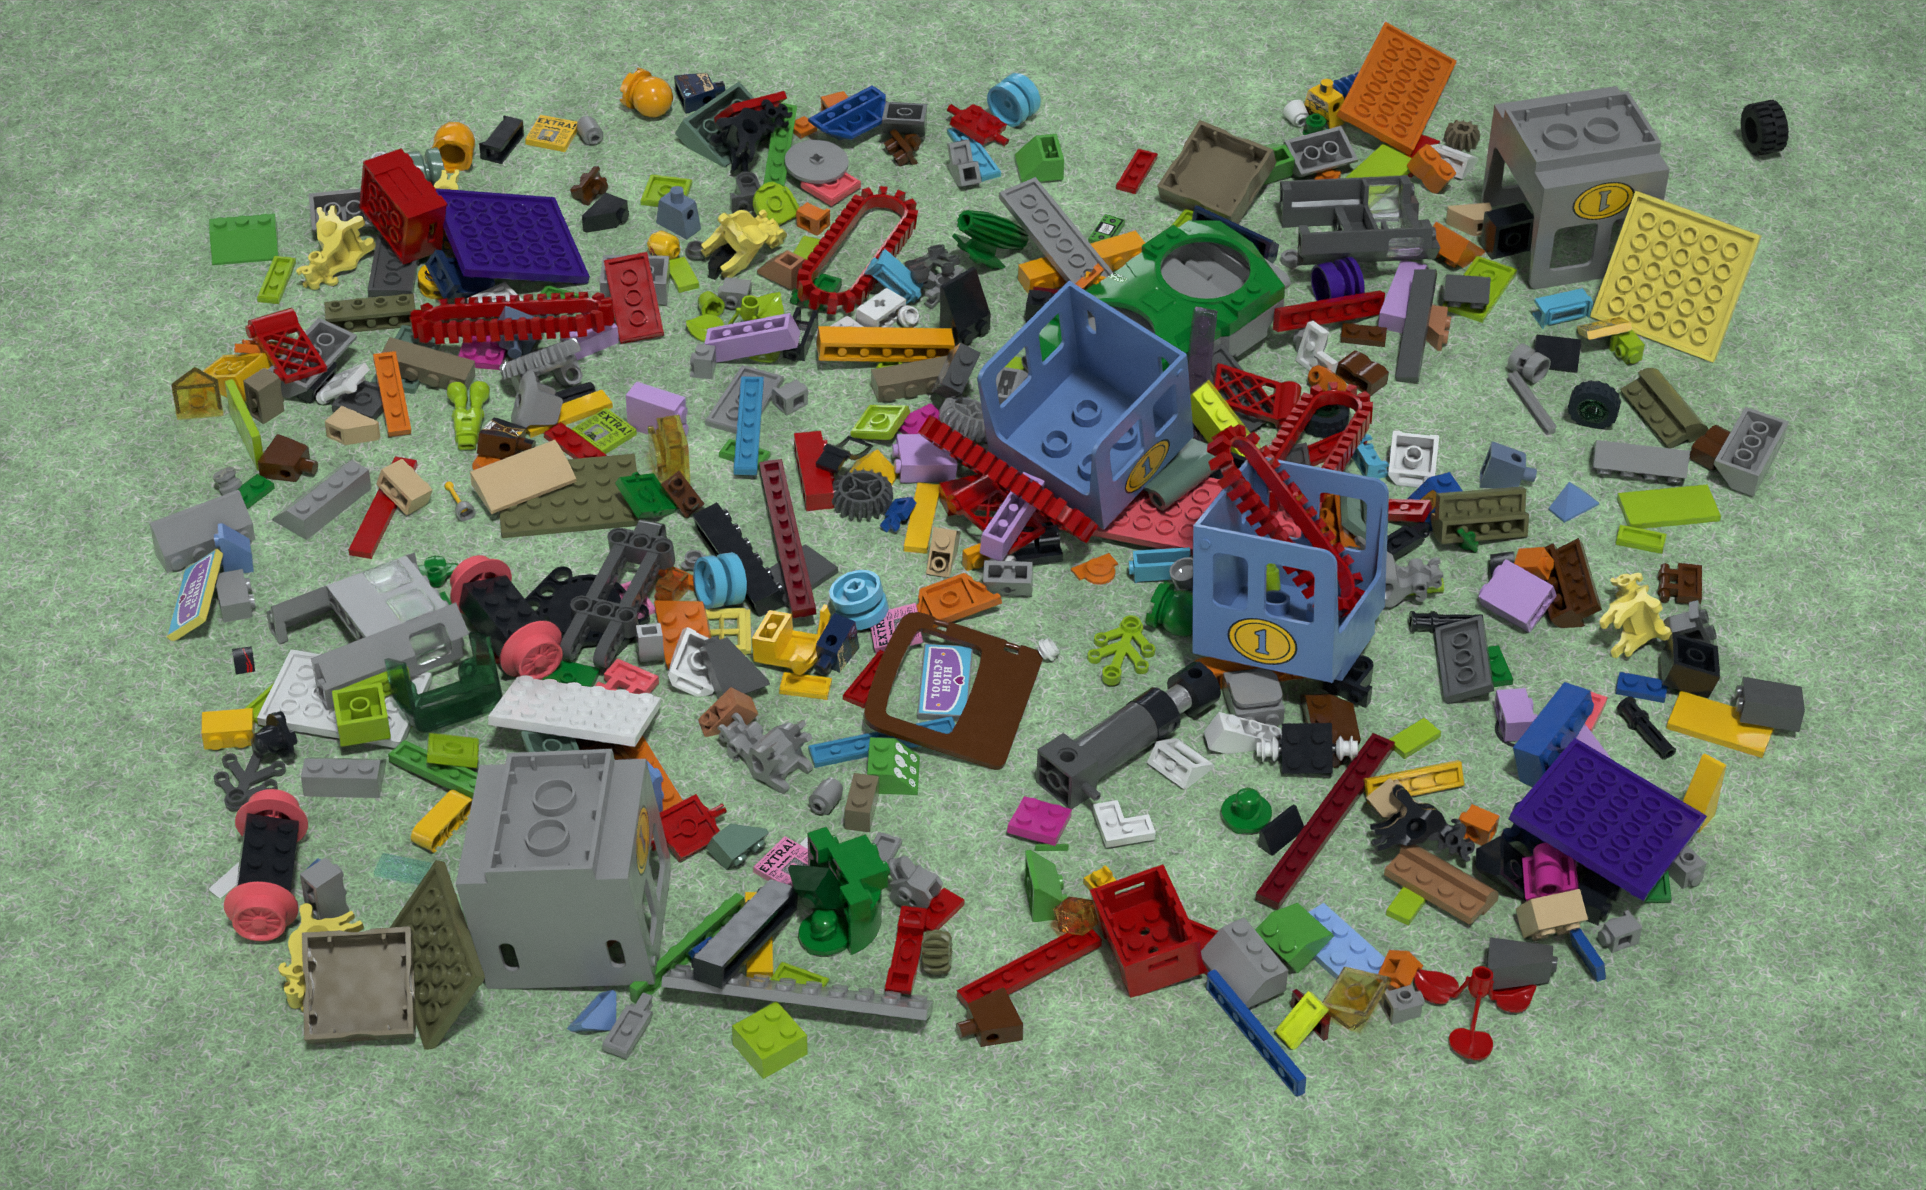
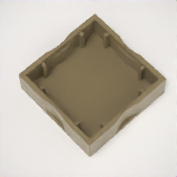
M1199 120L1184 143L1180 155L1172 162L1157 185L1160 198L1193 212L1194 207L1197 205L1239 224L1276 165L1274 150L1249 139L1236 137L1224 129Z
M411 927L375 928L362 932L339 930L302 933V962L306 983L303 1001L304 1040L307 1044L416 1038L414 942Z

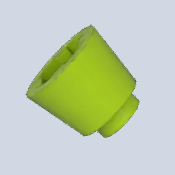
M706 291L698 298V305L703 315L720 316L723 313L725 304L715 293Z
M1269 563L1266 569V592L1279 591L1281 589L1279 569L1275 564Z

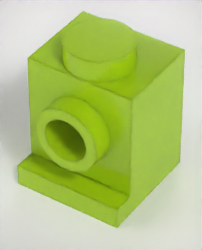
M1631 330L1611 335L1609 350L1611 352L1615 351L1616 356L1621 358L1626 365L1635 364L1642 360L1645 344Z

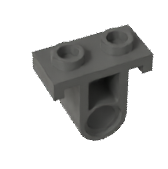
M742 172L736 176L737 195L730 193V209L732 214L739 210L754 211L753 197L756 190L761 187L754 173Z
M1698 600L1689 602V612L1673 615L1664 620V625L1669 627L1673 633L1714 645L1713 640L1717 639L1714 626L1709 625L1707 610L1701 608Z

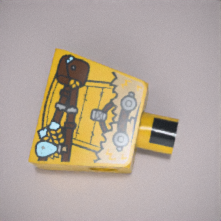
M1322 79L1320 84L1312 87L1307 92L1304 105L1308 114L1317 113L1325 117V129L1339 127L1345 123V121L1336 116L1344 102L1343 95L1333 89V81L1331 79Z

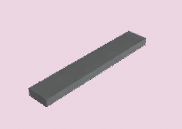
M1414 269L1395 376L1398 382H1419L1437 280L1436 269Z

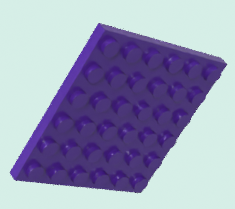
M436 188L437 194L441 195L448 204L443 227L463 276L588 284L589 273L555 197Z
M1574 738L1515 807L1508 820L1583 864L1586 868L1598 873L1609 882L1616 884L1631 895L1644 901L1703 825L1707 816Z

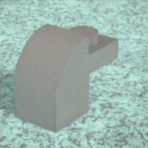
M966 139L947 143L950 158L948 166L957 186L962 187L981 183L978 161H973L970 141Z
M661 624L636 625L639 662L664 660Z

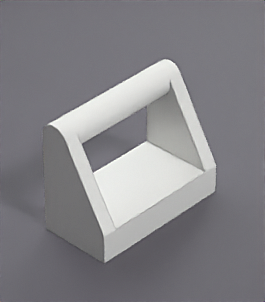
M1442 144L1430 145L1439 153L1441 159L1448 162L1456 172L1454 177L1464 179L1478 162V157Z
M1178 738L1156 741L1147 761L1149 765L1183 789H1187L1214 769L1213 763Z

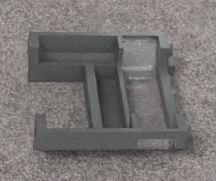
M1408 175L1280 181L1282 228L1298 227L1297 266L1318 265L1326 262L1333 263L1335 260L1345 257H1353L1357 263L1435 259L1441 248L1436 239V229L1432 227L1429 219L1418 220L1419 202L1414 195V183H1411ZM1333 225L1335 231L1310 232L1308 227Z

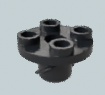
M278 711L267 715L266 726L253 734L252 744L255 751L261 756L269 753L278 754L282 761H288L295 757L294 745L297 744V737L293 730L289 731L284 713Z

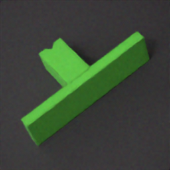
M1035 844V851H1068L1069 845Z

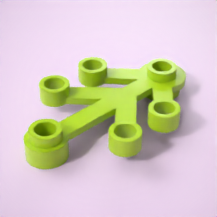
M1126 616L1122 619L1118 628L1095 634L1094 644L1102 648L1091 649L1087 653V660L1092 664L1100 663L1102 657L1115 653L1111 665L1105 666L1102 670V681L1109 686H1114L1121 682V666L1126 655L1133 662L1136 673L1146 674L1149 671L1148 661L1142 659L1131 645V641L1133 638L1141 647V655L1145 658H1151L1155 655V646L1149 643L1142 634L1143 624L1136 616ZM1122 636L1120 641L1108 645L1109 640Z

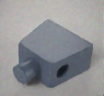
M674 186L670 189L669 193L660 198L656 220L658 225L686 240L701 230L697 204L693 199L684 195L682 187Z
M505 306L498 320H505L506 318L514 320L520 317L532 319L534 316ZM514 334V341H505L504 335H500L501 340L498 341V345L508 350V355L511 358L516 359L521 357V355L529 354L536 340H533L532 334H528V340H519L518 334Z
M1491 442L1480 470L1479 488L1519 487L1521 480L1534 482L1537 469L1526 467V454L1524 452Z

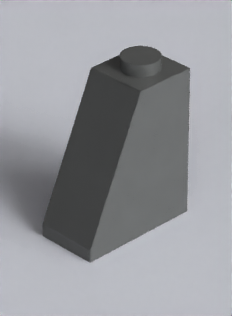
M718 636L709 638L704 641L706 645L699 648L717 699L730 687L747 694L770 685L769 680L728 637L719 639Z
M1490 937L1486 967L1493 972V990L1548 983L1551 972H1556L1558 957L1553 956V945Z

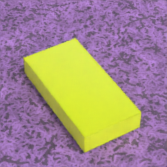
M1307 991L1274 1032L1294 1050L1298 1048L1329 1009L1312 992Z

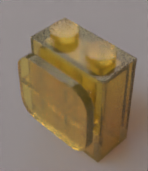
M680 415L656 418V433L653 425L648 426L649 451L656 477L662 478L663 471L666 481L676 472L680 471L690 484L689 446Z

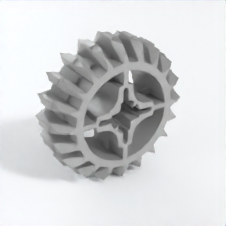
M962 396L946 398L939 410V420L953 429L952 432L956 430L961 433L964 438L967 437L978 443L981 441L987 442L981 402L976 399H970L968 396L966 398Z

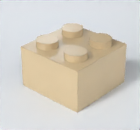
M1580 889L1530 899L1515 908L1523 938L1532 937L1533 941L1548 938L1549 935L1556 932L1557 936L1569 934L1571 930L1581 928L1580 924L1588 920Z

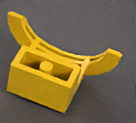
M824 604L820 610L817 634L793 630L792 614L769 610L752 637L754 662L787 667L792 669L796 675L804 674L818 660L816 643L831 618L828 606Z

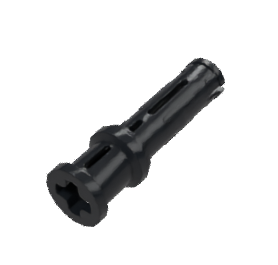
M1410 611L1409 629L1410 632H1415V630L1435 632L1436 627L1480 615L1483 617V614L1443 615L1435 611H1430V613Z
M1626 697L1618 704L1616 708L1617 713L1623 715L1629 721V726L1632 729H1638L1664 760L1676 753V748L1651 723L1647 711L1641 710L1636 704L1634 697Z

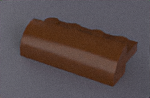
M1579 538L1559 548L1552 543L1544 547L1554 560V566L1549 579L1544 581L1554 586L1557 595L1548 607L1550 619L1560 628L1585 626L1584 618L1602 610L1583 543Z

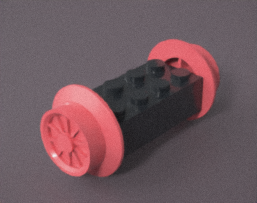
M476 555L465 559L454 569L450 578V586L452 588L450 593L451 603L457 604L460 613L467 616L500 658L501 668L506 674L512 677L527 675L538 680L549 676L559 666L563 656V651L560 647L562 635L559 628L551 622L543 621L511 582V570L505 562L498 559H489L483 555Z
M266 789L253 794L249 801L241 806L236 813L235 825L237 831L242 836L236 887L228 892L224 900V911L232 921L234 930L242 937L254 941H269L279 937L298 915V902L291 893L296 843L305 836L308 830L307 816L300 808L294 796L282 790Z

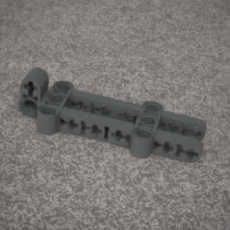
M640 519L634 530L625 528L610 530L607 535L610 552L587 595L577 596L570 603L573 620L560 644L563 651L562 658L574 660L587 635L592 630L604 633L595 649L593 663L596 666L608 668L623 639L633 638L637 635L636 625H639L637 613L660 569H670L676 561L673 542L667 538L665 524ZM626 563L639 564L640 566L620 604L606 601Z

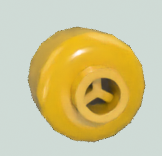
M660 230L653 233L647 242L649 253L652 256H669V260H672L680 254L679 239L666 231Z

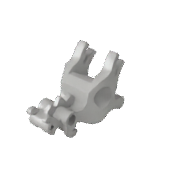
M1357 535L1354 538L1355 544L1357 546H1360V548L1352 546L1347 547L1356 550H1365L1366 540L1361 536ZM1387 552L1385 607L1391 608L1397 605L1405 596L1411 593H1416L1415 599L1417 601H1424L1427 598L1428 587L1439 588L1442 585L1441 578L1443 577V572L1440 571L1438 565L1441 563L1440 558H1432L1427 565H1424L1421 559L1414 558L1409 561L1407 567H1401L1396 564L1393 555Z
M735 712L731 715L735 720L726 727L721 724L717 727L721 731L719 738L723 743L727 742L729 758L737 762L740 759L738 755L742 756L748 765L753 779L764 781L779 793L785 794L790 789L789 784L784 780L789 772H794L799 768V770L808 774L813 769L811 762L805 757L801 749L805 742H809L813 738L810 733L800 732L806 725L805 720H801L797 724L788 722L776 726L763 735V728L758 722L753 721L751 724L746 725L742 717Z

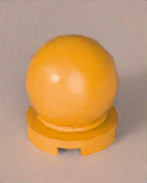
M638 67L635 73H628L620 87V91L623 92L620 102L630 109H636L643 116L659 117L664 115L672 105L673 93L669 84L662 78L652 76L649 71Z
M448 122L441 125L434 136V143L431 148L438 147L446 173H454L455 170H468L473 161L475 137L470 128L460 122Z

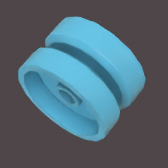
M1012 73L989 90L987 103L993 116L998 117L1010 127H1016L1038 111L1041 98L1038 89L1028 77L1020 73Z
M731 552L719 554L717 557L711 555L697 559L693 570L694 587L698 600L703 601L706 609L722 607L723 604L726 606L741 604L744 601L747 591V580L742 561L738 555Z
M869 570L848 572L840 576L829 590L830 599L836 614L855 621L857 630L867 629L880 623L888 613V601L883 592L880 577L875 572Z

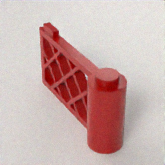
M293 308L248 320V325L245 326L248 338H252L255 342L258 341L275 368L273 373L277 374L285 384L327 372V365L300 326ZM295 332L299 335L298 339L287 337V335ZM276 340L278 343L275 346L267 344L266 341ZM283 343L294 345L291 350L281 347ZM298 347L308 349V352L305 354L296 350ZM280 353L288 357L286 360L276 358V355ZM292 357L303 360L301 364L290 362ZM309 361L317 363L318 366L308 367L306 364ZM286 368L297 370V372L287 375L285 370Z
M1217 363L1215 366L1213 385L1218 392L1221 390L1226 392L1230 399L1225 401L1233 411L1272 422L1277 429L1281 430V426L1286 422L1289 414L1291 415V411L1296 407V403L1301 398L1302 388L1298 383L1293 381L1281 383L1221 363ZM1221 372L1228 374L1232 380L1226 383L1221 377ZM1241 380H1249L1253 387L1247 390ZM1236 384L1242 393L1235 396L1229 386ZM1262 387L1274 388L1273 394L1268 396ZM1255 390L1262 397V400L1258 402L1250 394ZM1245 396L1251 406L1242 405L1238 399ZM1266 403L1271 409V414L1264 412L1260 405Z
M987 474L986 476H980L949 495L947 505L952 513L960 516L963 514L984 532L988 523L993 518L989 517L990 511L997 512L1001 506L990 505L991 502L996 498H1000L1004 502L1008 495ZM977 510L987 511L986 517L976 516L974 512ZM1031 516L1025 526L1033 527L1035 530L1033 532H1021L1018 536V541L1013 543L1007 554L1011 555L1045 532V527Z

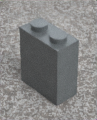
M959 343L949 352L931 391L944 398L961 395L981 353L963 343Z
M1749 677L1742 678L1741 685L1736 686L1734 699L1737 700L1735 711L1739 712L1740 722L1795 732L1800 731L1805 713L1801 686Z

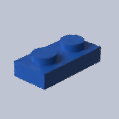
M1619 672L1615 694L1665 703L1667 686L1662 685V679Z

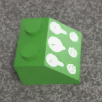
M870 737L867 775L879 776V794L918 795L920 756L895 738Z

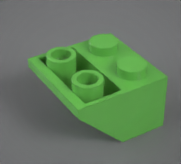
M1057 134L1036 135L1015 153V161L1021 183L1034 177L1039 182L1064 180V156Z
M1278 143L1265 145L1274 150L1276 165L1263 185L1291 177L1295 159L1287 146Z

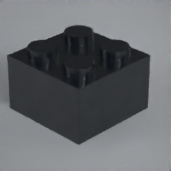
M1524 203L1484 213L1480 245L1491 260L1531 250L1534 215Z
M1672 632L1661 652L1662 685L1709 698L1720 679L1718 646Z

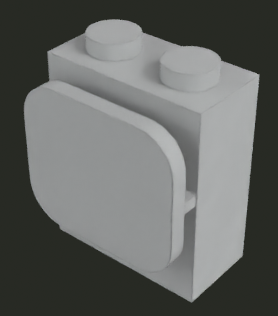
M1258 668L1223 673L1222 691L1230 714L1268 725L1278 726L1283 724L1285 712L1282 702L1283 693L1278 677L1272 670Z

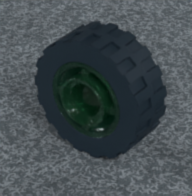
M1592 380L1581 382L1571 392L1568 413L1571 415V419L1579 426L1600 430L1610 427L1612 423H1615L1621 404L1620 395L1616 392V389L1610 387L1607 383Z
M1338 404L1322 406L1315 411L1304 430L1308 434L1322 438L1342 432L1348 425L1350 408Z

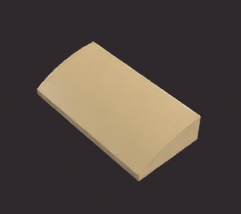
M556 440L470 472L471 485L491 514L577 482L574 472Z

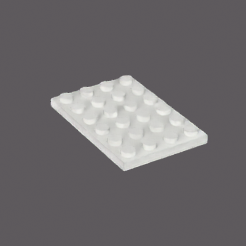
M290 650L257 717L258 725L266 726L268 714L282 711L289 730L339 738L335 708L328 710L317 693L311 658L321 654ZM423 672L411 677V687L384 697L391 739L367 742L368 744L396 748L406 739L414 717H416L431 684V673Z
M524 675L515 679L489 714L488 725L635 747L661 707V697H655L650 693H629V691L623 689L616 691L607 690L602 686L586 687L575 682L568 684L559 683L554 679L538 680Z

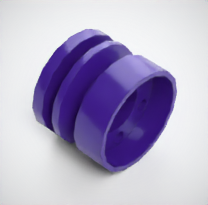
M1353 257L1337 259L1333 263L1326 262L1314 265L1311 270V286L1316 301L1365 293L1363 274Z

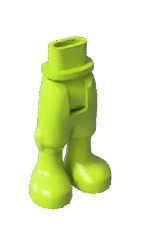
M476 381L470 386L471 408L469 410H466L468 401L466 386L461 382H452L447 387V397L455 406L451 417L454 423L455 441L458 443L460 450L475 449L476 443H478L482 420L485 417L482 406L490 394L489 385L483 381Z

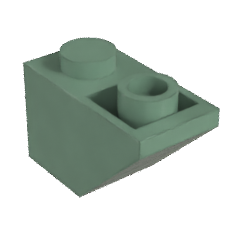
M729 824L711 838L706 849L726 870L733 865L737 868L748 858L747 854L751 851L755 854L766 845L764 840L769 832L765 828Z

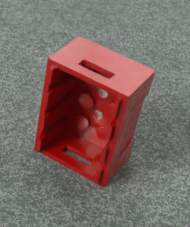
M400 148L363 161L359 208L391 246L392 251L404 265L432 255L435 250H442L443 223L448 204L441 195L437 194L436 188L432 183L426 180L420 168L414 165V161L409 154ZM435 223L434 233L431 235L429 231L432 230V226L430 224Z
M1164 864L1090 889L1096 922L1104 939L1108 940L1130 998L1205 973L1198 937ZM1142 882L1144 883V885L1115 894V892L1140 884ZM1143 930L1149 931L1147 935L1140 934ZM1152 949L1158 950L1149 954V951Z

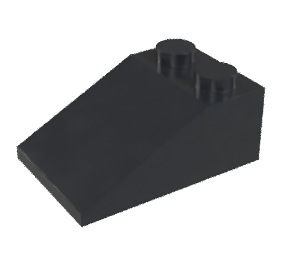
M971 267L940 286V328H952L955 347L959 343L968 345L975 338L985 335L990 330L991 313L976 268Z

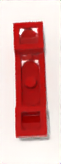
M901 906L897 925V937L891 967H889L885 992L894 991L901 994H912L922 951L927 908Z

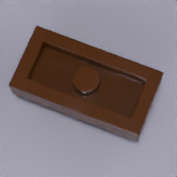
M1343 323L1341 343L1385 347L1387 328Z

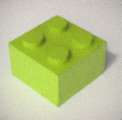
M382 683L332 691L341 747L391 739Z
M777 1001L732 1025L733 1046L762 1079L808 1054L807 1034Z

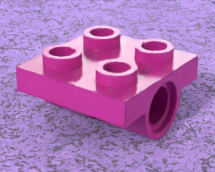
M1539 844L1534 848L1533 856L1522 858L1526 901L1578 889L1576 860L1563 854L1550 844Z

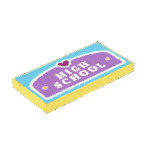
M215 549L184 570L167 633L169 640H178L206 622L223 553L218 549Z

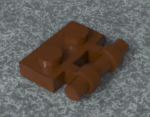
M1678 563L1677 569H1671L1669 564H1661L1658 571V580L1660 581L1658 595L1660 596V601L1667 603L1670 600V596L1674 595L1677 596V603L1689 604V602L1698 600L1701 605L1702 565ZM1670 581H1677V584L1670 583Z

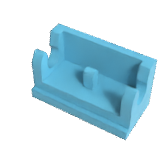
M1365 434L1358 448H1355V452L1351 456L1363 476L1377 479L1388 477L1389 470L1386 469L1389 466L1388 462L1381 461L1372 443L1363 444V442L1373 439L1371 435Z

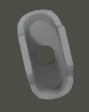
M532 369L528 370L521 378L511 415V422L525 428L529 425H555L559 418L563 400L555 396L556 390L553 387L537 382Z

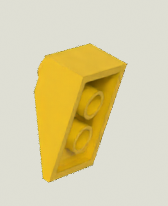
M265 353L223 355L195 376L193 380L227 397L225 381L233 379L244 402H246L243 381L263 368L268 370L272 364Z

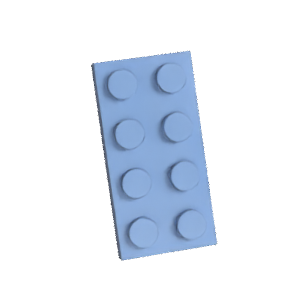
M1325 903L1309 911L1315 919L1334 935L1313 958L1353 996L1360 994L1380 981L1377 975L1385 960L1382 954Z

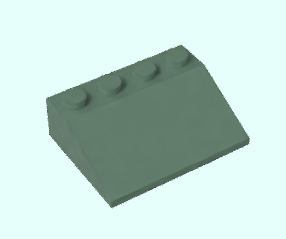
M737 82L682 120L675 134L688 149L725 168L732 163L729 149L725 146L713 147L709 142L712 135H720L721 132L715 127L714 117L731 104L754 99V97L740 82ZM771 133L769 135H761L759 143L769 137Z

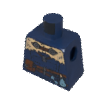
M708 73L674 76L675 92L685 114L697 111L716 98V95L726 91L724 82L712 83Z
M836 613L832 615L816 643L818 661L814 669L819 674L826 675L830 669L841 672L858 651L859 642L855 621Z

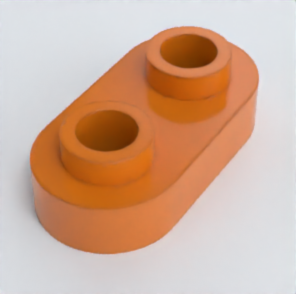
M1317 365L1312 367L1308 373L1309 384L1311 386L1318 384L1323 389V392L1328 391V382H1338L1337 390L1346 391V382L1327 367Z

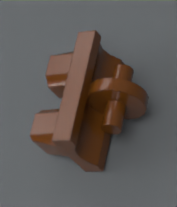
M896 129L890 131L892 138L883 144L899 166L910 162L912 165L918 164L912 154L913 151L919 149L921 144L920 137L917 134H907L905 139H903Z
M593 166L589 173H583L580 176V184L573 185L570 189L573 199L581 200L583 205L589 206L598 194L606 193L608 190L607 179L601 177L599 166Z
M680 471L660 484L685 518L704 505V502Z

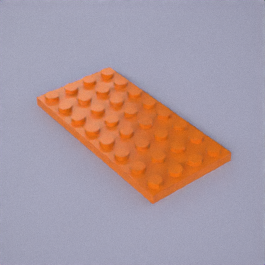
M1385 22L1336 116L1410 156L1457 61Z

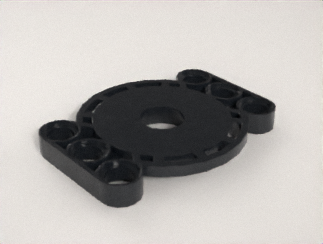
M560 566L552 570L525 599L530 606L535 605L539 607L535 612L543 621L551 622L559 628L563 639L573 620L570 607L572 599L577 596H586L597 575L587 574L573 577L570 568ZM565 575L568 576V579L558 581L557 577ZM616 582L606 601L620 604L621 598L619 594L621 593L624 596L626 590L621 584ZM547 590L554 592L552 595L549 596L542 595V593ZM642 604L638 613H643L645 616L638 619L639 625H645L650 622L649 609ZM590 630L582 646L598 644L604 633ZM635 637L624 638L614 657L619 655Z

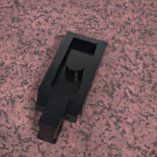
M729 243L720 246L710 255L708 278L716 280L722 272L720 266L728 262L736 254V251Z
M1424 521L1413 527L1404 525L1387 536V552L1392 554L1394 560L1419 546L1429 536L1430 525Z

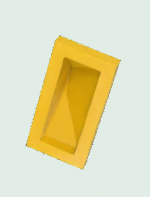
M878 449L856 460L850 470V473L853 472L854 468L857 471H862L864 468L865 471L873 469L874 473L881 472L883 477L888 478L891 486L899 473H895L894 466Z

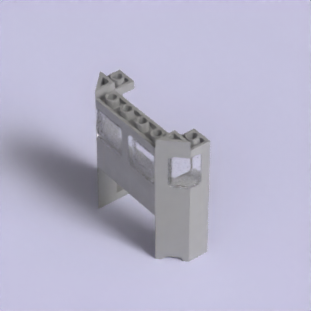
M415 552L273 605L271 610L266 612L270 632L279 644L288 641L287 627L331 610L336 612L357 641L311 658L318 697L328 710L334 708L333 690L342 689L403 664H406L409 668L411 678L462 658V647L465 645L463 637L469 635L457 604L449 605L446 600L443 601L438 590L431 587L427 576H423L420 573Z

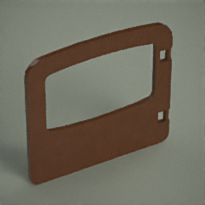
M908 613L901 618L885 648L871 684L863 718L871 729L879 733L993 770H1000L1006 764L1043 657L1038 650L1027 646H1019L993 635L936 619L934 616L925 613ZM933 624H935V625H938V626H941V627H944V628H947V629H946V631H943V630L934 628V627H932V626H933ZM920 632L976 649L981 653L979 668L969 698L959 720L948 734L892 717L886 713L888 698L898 669L910 644ZM1004 648L1018 651V654L1005 651Z

